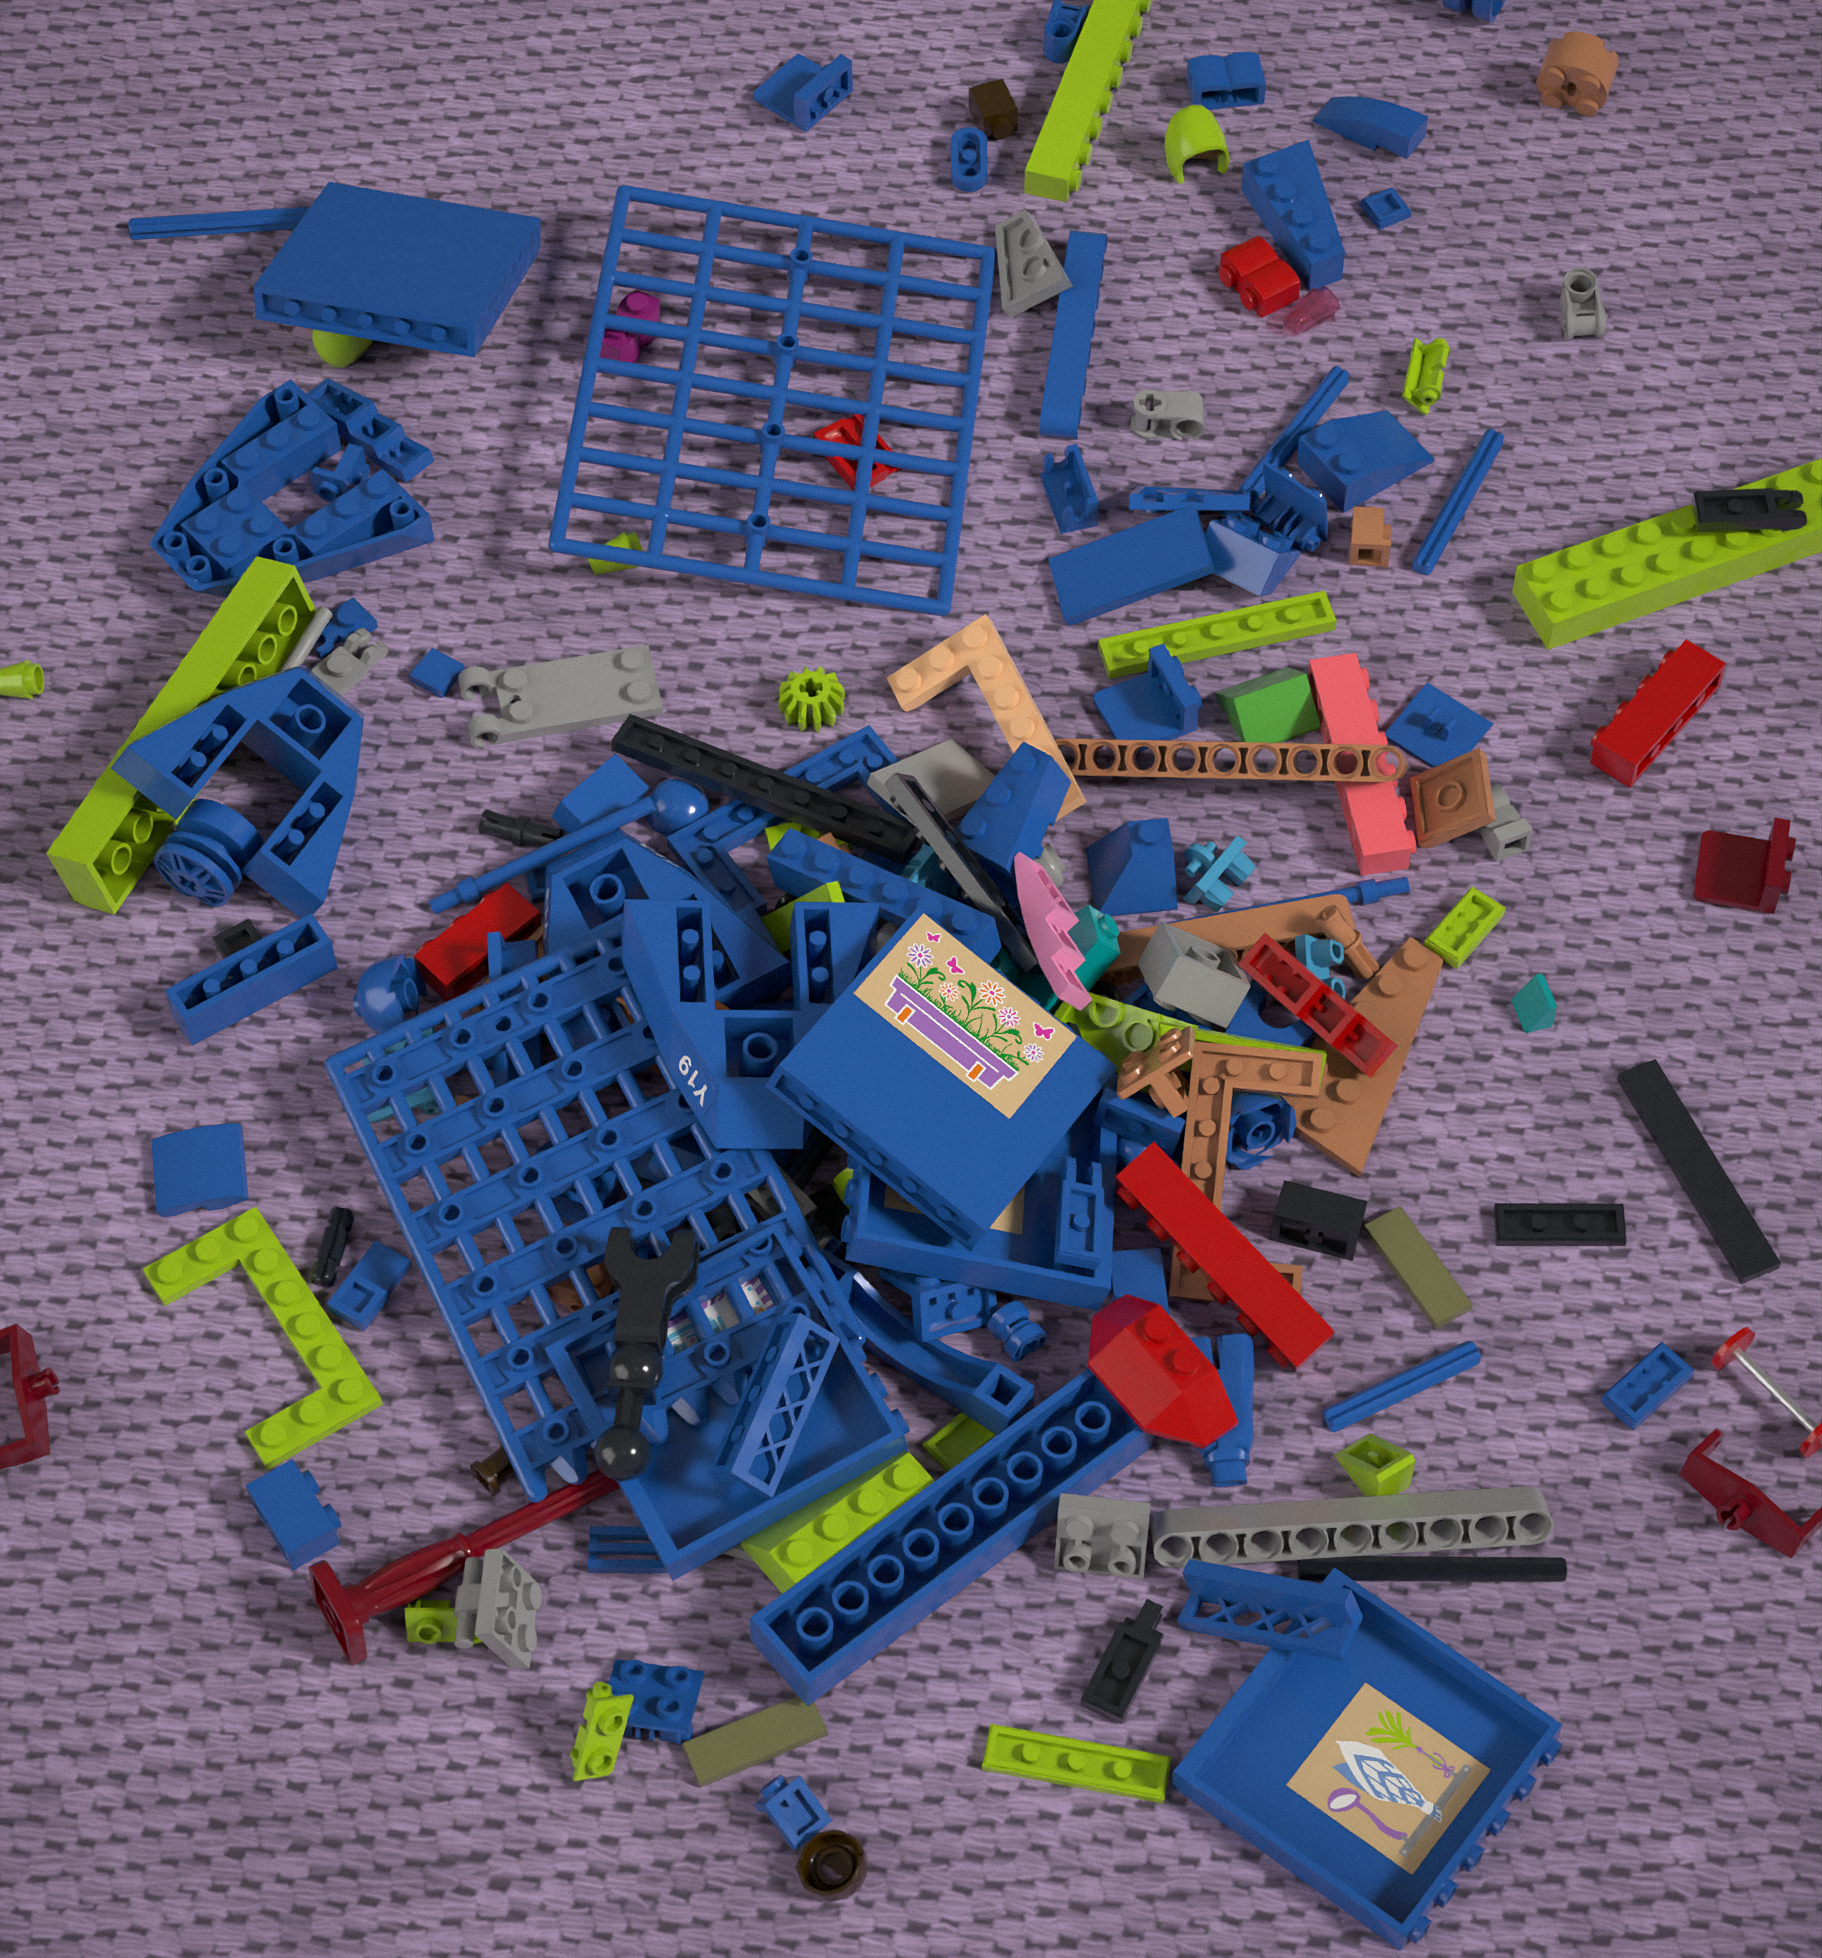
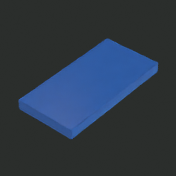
M1194 504L1048 559L1064 621L1067 626L1081 623L1215 572L1198 511Z

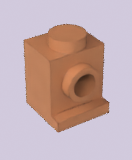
M1353 506L1349 565L1388 567L1391 548V524H1384V508Z

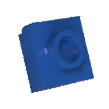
M349 443L334 472L313 467L310 473L313 491L323 500L332 502L368 479L370 467L366 464L363 447Z

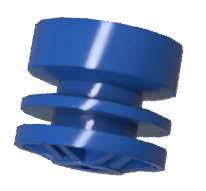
M197 799L190 803L179 819L176 826L177 831L170 833L165 844L157 851L154 863L164 880L178 892L189 897L193 895L210 906L220 907L228 903L234 890L240 885L242 880L241 874H244L241 871L262 846L263 840L256 828L238 812L213 800Z

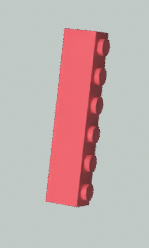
M1351 653L1309 660L1307 678L1321 725L1320 729L1324 744L1388 745L1385 732H1378L1376 725L1379 721L1377 703L1375 699L1369 700L1367 693L1370 689L1368 671L1366 667L1360 668L1357 654ZM1344 751L1339 755L1337 766L1342 773L1351 774L1357 768V758L1351 751ZM1384 752L1378 759V768L1383 774L1392 775L1396 772L1394 764L1387 763L1385 755L1388 752ZM1397 780L1390 782L1335 781L1360 875L1408 869L1410 856L1416 853V841L1413 831L1406 830L1404 821L1407 818L1404 798L1397 797L1396 795Z

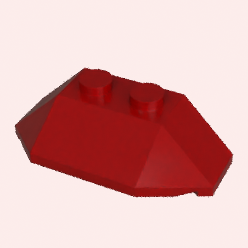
M1125 1294L1092 1317L1087 1367L1143 1432L1174 1441L1192 1443V1446L1204 1449L1238 1426L1239 1421L1217 1369L1160 1304Z

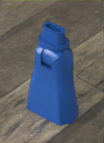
M1243 1333L1221 1335L1216 1337L1215 1350L1212 1352L1210 1337L1190 1338L1191 1341L1212 1364L1213 1360H1215L1216 1369L1239 1421L1238 1426L1206 1448H1198L1199 1453L1204 1459V1468L1211 1473L1213 1487L1247 1484L1246 1467L1251 1462L1249 1454L1254 1436V1340Z

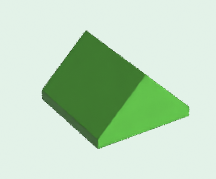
M1285 667L1215 692L1216 698L1241 742L1281 743L1318 730L1321 727L1307 674L1295 669Z

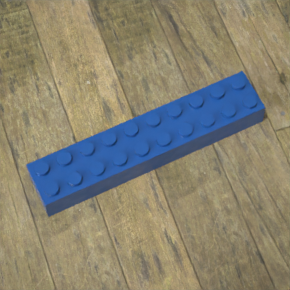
M1089 1368L750 1617V1641L808 1707L1058 1518L1060 1493L1088 1496L1152 1448L1154 1435L1143 1432Z

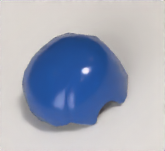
M680 777L669 778L657 784L653 789L650 797L657 811L646 815V820L654 831L668 837L709 814L710 799L701 785Z

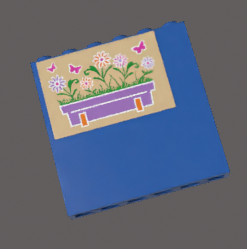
M917 907L778 1065L765 1086L971 1251L1118 1067L1109 1061L1102 1052L1094 1049L1078 1036L1071 1027L1062 1023L1043 1008L1035 998L1028 996L1007 979L1001 971L995 969L977 955L969 945L962 943L941 926L935 918Z

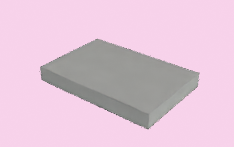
M949 739L871 773L867 785L895 808L890 800L892 794L884 783L894 773L914 776L947 821H950L968 813L996 776L954 740ZM899 812L915 826V824L912 822L908 815H904L901 812Z

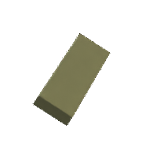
M1401 1206L1364 1225L1363 1231L1435 1330L1472 1310V1302Z
M796 1696L686 1741L682 1745L701 1788L823 1738L828 1734L815 1702L807 1707L801 1698Z

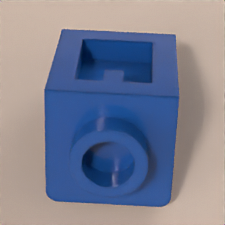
M782 1774L776 1776L760 1789L763 1797L754 1804L759 1812L767 1814L792 1850L800 1848L833 1821L800 1775L789 1776L786 1779Z

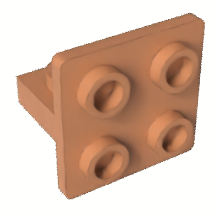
M1187 1026L1181 1031L1178 1028L1167 1031L1156 1041L1158 1045L1145 1053L1142 1050H1137L1121 1062L1122 1067L1118 1071L1116 1091L1121 1100L1151 1084L1148 1091L1159 1109L1167 1108L1173 1118L1188 1110L1189 1082L1178 1066L1194 1056L1195 1032L1191 1026Z

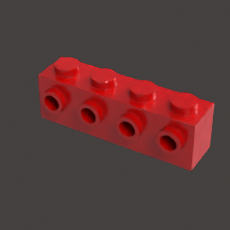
M1687 639L1676 650H1668L1659 664L1658 671L1653 676L1647 674L1640 682L1636 695L1632 700L1625 699L1617 708L1613 721L1608 726L1601 725L1595 732L1590 742V745L1593 746L1590 764L1628 788H1631L1721 685L1726 663Z

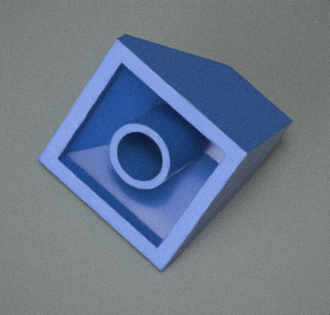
M1168 818L1128 821L1086 848L1096 910L1111 917L1178 910L1174 851Z

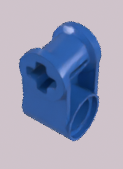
M1062 0L1053 1L1050 15L1044 28L1045 58L1053 63L1060 64L1070 60L1091 5L1085 4L1083 7L1063 3Z

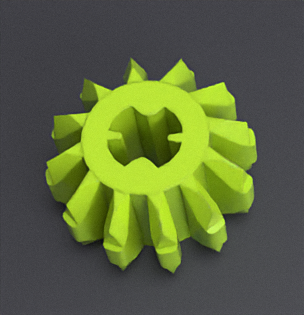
M804 665L801 674L790 671L787 677L788 681L781 682L779 687L780 698L778 699V708L781 714H785L788 726L798 722V728L803 732L808 727V724H813L817 733L821 729V722L833 727L836 722V716H842L844 711L843 700L845 699V689L842 684L838 683L835 672L825 674L822 666L816 671H810L806 665Z

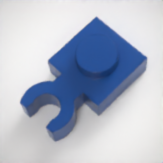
M352 597L331 611L333 615L317 640L325 642L316 649L320 659L329 656L334 651L335 644L341 642L344 645L347 637L352 633L354 634L359 628H365L367 631L372 632L378 628L377 620Z

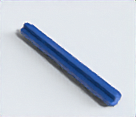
M303 206L139 217L129 219L128 228L129 235L133 240L289 230L297 227L310 208Z
M1334 366L1330 369L1241 483L1239 490L1253 491L1252 503L1265 491L1263 463L1267 461L1276 468H1283L1297 450L1299 437L1314 428L1349 383V373L1347 370H1342L1339 366Z
M1488 429L1484 432L1412 560V570L1415 572L1429 575L1433 571L1503 446L1504 435L1501 432H1496L1493 429Z

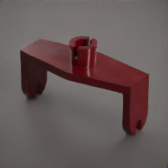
M17 1323L0 1330V1354L11 1352L12 1380L25 1438L0 1447V1469L25 1464L50 1454L45 1398L57 1395L60 1392V1387H53V1385L59 1384L54 1371L48 1367L40 1372L32 1335Z
M1718 1428L1714 1429L1688 1455L1679 1475L1717 1509L1716 1517L1721 1525L1729 1519L1731 1522L1726 1527L1728 1530L1734 1531L1741 1528L1792 1559L1822 1526V1507L1802 1527H1799L1754 1484L1708 1458L1721 1443L1720 1439L1725 1435Z

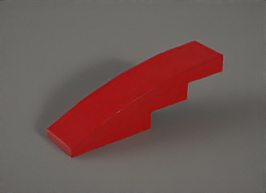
M1265 932L1238 963L1244 971L1295 1016L1302 1019L1326 1042L1341 1052L1370 1078L1398 1047L1395 1042Z

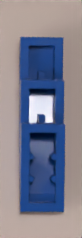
M327 378L307 393L337 423L340 436L350 444L363 447L365 456L407 483L434 462L429 448L406 437L402 425L378 413L374 401L330 378Z

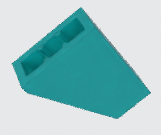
M1087 905L1074 913L1079 922L1068 931V934L1085 958V961L1074 972L1087 992H1089L1121 954L1117 941L1119 929L1114 919L1110 915H1104L1092 906ZM1018 970V987L1028 996L1035 998L1043 1008L1054 1015L1063 1000L1057 998L1045 974H1029Z

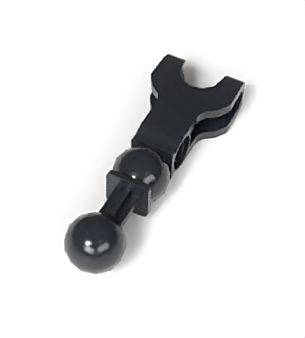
M612 1227L609 1232L604 1263L615 1289L620 1293L614 1338L617 1349L612 1353L607 1366L609 1380L607 1390L612 1401L617 1403L614 1425L600 1434L594 1448L595 1463L599 1470L608 1478L619 1482L636 1479L645 1472L651 1459L650 1442L646 1435L640 1431L643 1405H656L657 1397L654 1391L658 1388L663 1377L662 1358L667 1340L672 1306L677 1300L686 1296L697 1283L700 1244L696 1231H676L669 1250L661 1257L650 1260L636 1256L637 1245L629 1227Z

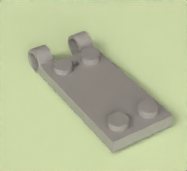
M649 645L488 671L483 667H470L463 670L458 676L463 699L467 701L475 699L474 685H478L481 698L496 695L498 697L502 718L498 719L491 714H481L470 719L467 724L470 742L475 748L484 747L482 733L488 732L491 746L622 722L627 719L629 714L640 718L663 714L662 701ZM514 699L520 700L514 702L513 704L510 703Z

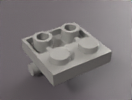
M1060 1493L1054 1569L1143 1579L1151 1503Z
M502 1548L485 1550L484 1561L477 1557L466 1558L463 1583L457 1588L454 1616L458 1618L455 1646L462 1649L472 1648L475 1633L510 1668L530 1669L531 1653L535 1650L537 1644L535 1620L537 1609L540 1608L542 1603V1593L540 1585Z

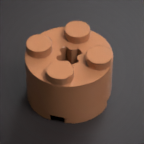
M1571 31L1566 32L1561 39L1556 40V37L1553 38L1536 80L1538 91L1542 95L1541 103L1558 109L1564 104L1576 107V111L1579 114L1590 117L1595 116L1598 109L1605 104L1619 66L1617 53L1614 50L1610 53L1604 48L1605 41L1585 32Z

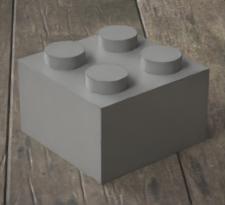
M1162 921L1159 923L1137 962L1145 978L1144 981L1149 986L1154 996L1153 999L1157 1004L1171 1011H1174L1176 1008L1187 1011L1193 1019L1207 1026H1210L1213 1022L1227 1028L1251 987L1232 951Z

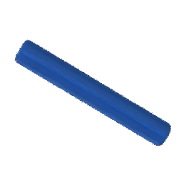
M1465 1341L1324 1408L1323 1420L1331 1432H1337L1478 1365L1481 1358L1480 1351L1473 1341Z

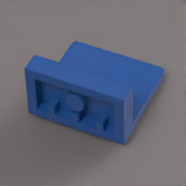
M796 54L753 92V100L804 132H807L853 92L852 60L840 54L830 64L821 67L803 55Z
M878 1267V1276L912 1296L913 1334L921 1342L985 1326L997 1311L996 1290Z

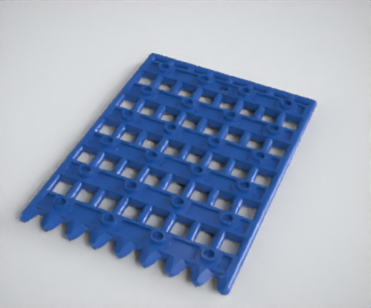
M622 920L329 1056L324 1062L325 1070L528 1500L533 1503H539L545 1499L547 1494L545 1470L551 1467L566 1482L574 1485L582 1484L588 1472L585 1451L592 1447L595 1448L596 1441L575 1403L555 1411L542 1380L556 1374L557 1371L544 1348L618 1308L620 1293L615 1292L600 1300L586 1271L604 1262L608 1236L612 1227H629L636 1245L649 1240L659 1258L669 1250L671 1245L665 1232L689 1221L693 1231H696L698 1241L703 1249L700 1252V1264L778 1222L785 1235L790 1232L794 1234L810 1267H813L820 1277L822 1284L818 1285L817 1289L826 1304L834 1302L844 1319L841 1320L839 1326L846 1338L849 1340L855 1337L860 1346L866 1341V1335L769 1149H729L723 1153L720 1149H716L671 1077L622 963V945L616 948L614 944L615 941L622 938ZM599 950L600 956L579 966L577 965L575 960ZM560 967L563 972L562 974L539 983L538 977ZM522 985L523 992L501 1002L500 995ZM622 996L635 1023L612 1033L599 1006ZM484 1004L485 1010L462 1019L461 1013ZM584 1014L597 1041L573 1051L560 1024ZM502 1020H508L511 1022V1027L507 1031H498L496 1029L497 1024ZM445 1021L446 1028L424 1038L423 1031ZM545 1032L558 1059L535 1069L522 1042ZM401 1041H407L408 1046L385 1056L384 1049ZM507 1050L519 1077L496 1088L483 1060ZM368 1058L370 1064L346 1074L344 1068ZM657 1063L671 1091L647 1102L633 1074ZM468 1068L480 1096L457 1106L444 1079ZM618 1082L631 1110L608 1120L595 1092ZM429 1086L442 1114L418 1125L405 1097ZM579 1100L593 1128L569 1139L556 1110ZM390 1105L403 1132L379 1143L366 1115ZM540 1118L554 1146L530 1157L517 1129ZM692 1132L706 1161L682 1171L669 1143ZM501 1137L515 1165L491 1176L478 1147ZM653 1151L667 1179L643 1190L630 1161ZM462 1155L475 1184L451 1194L438 1166ZM614 1169L628 1198L604 1209L590 1180ZM423 1174L436 1202L412 1213L399 1185ZM767 1183L782 1213L758 1224L744 1194ZM575 1188L589 1217L565 1228L551 1199ZM728 1202L742 1232L719 1243L704 1213ZM536 1207L549 1236L525 1247L512 1217ZM496 1225L509 1255L485 1265L472 1236ZM772 1236L768 1237V1245L765 1248L756 1250L750 1247L748 1248L749 1252L743 1255L741 1259L704 1279L697 1280L695 1287L672 1306L670 1319L686 1312L700 1342L676 1353L667 1336L662 1358L663 1377L658 1388L654 1391L657 1397L656 1405H643L640 1431L646 1435L650 1444L662 1445L668 1437L666 1411L672 1408L687 1423L694 1426H702L709 1414L706 1392L712 1389L728 1404L738 1406L748 1383L746 1373L754 1369L776 1316L801 1313L828 1330L827 1324L819 1314L808 1292L805 1291L798 1295H795L781 1268V1265L787 1263L786 1255L775 1238L772 1239ZM456 1244L470 1273L446 1284L433 1255ZM765 1274L780 1304L756 1315L741 1284ZM570 1278L584 1308L560 1319L546 1289ZM725 1293L740 1323L716 1334L701 1304ZM531 1297L544 1327L520 1338L507 1307ZM491 1316L505 1346L480 1357L467 1327ZM613 1323L598 1330L599 1334L589 1339V1342L568 1353L609 1428L614 1425L617 1403L612 1401L607 1387L598 1392L595 1391L581 1361L606 1350L609 1359L611 1358L612 1353L617 1349L614 1343L616 1325L613 1326ZM810 1334L807 1335L803 1345L808 1363L817 1359L823 1345L821 1341ZM526 1389L540 1420L515 1431L501 1400Z

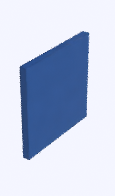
M1427 682L1387 729L1385 735L1387 741L1433 768L1472 751L1492 727L1493 723Z

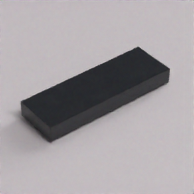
M1494 1204L1496 1246H1626L1627 1243L1624 1204Z

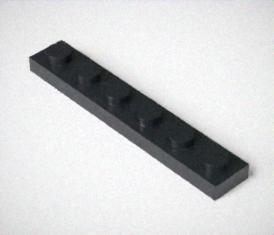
M894 773L884 783L892 794L890 797L892 804L899 812L909 816L916 826L914 828L916 836L925 845L933 848L939 856L937 863L948 876L955 878L963 888L961 895L964 900L974 909H979V911L994 917L1000 941H1003L1011 952L1008 957L1012 964L1023 973L1044 975L1027 934L1024 921L917 779L911 775Z

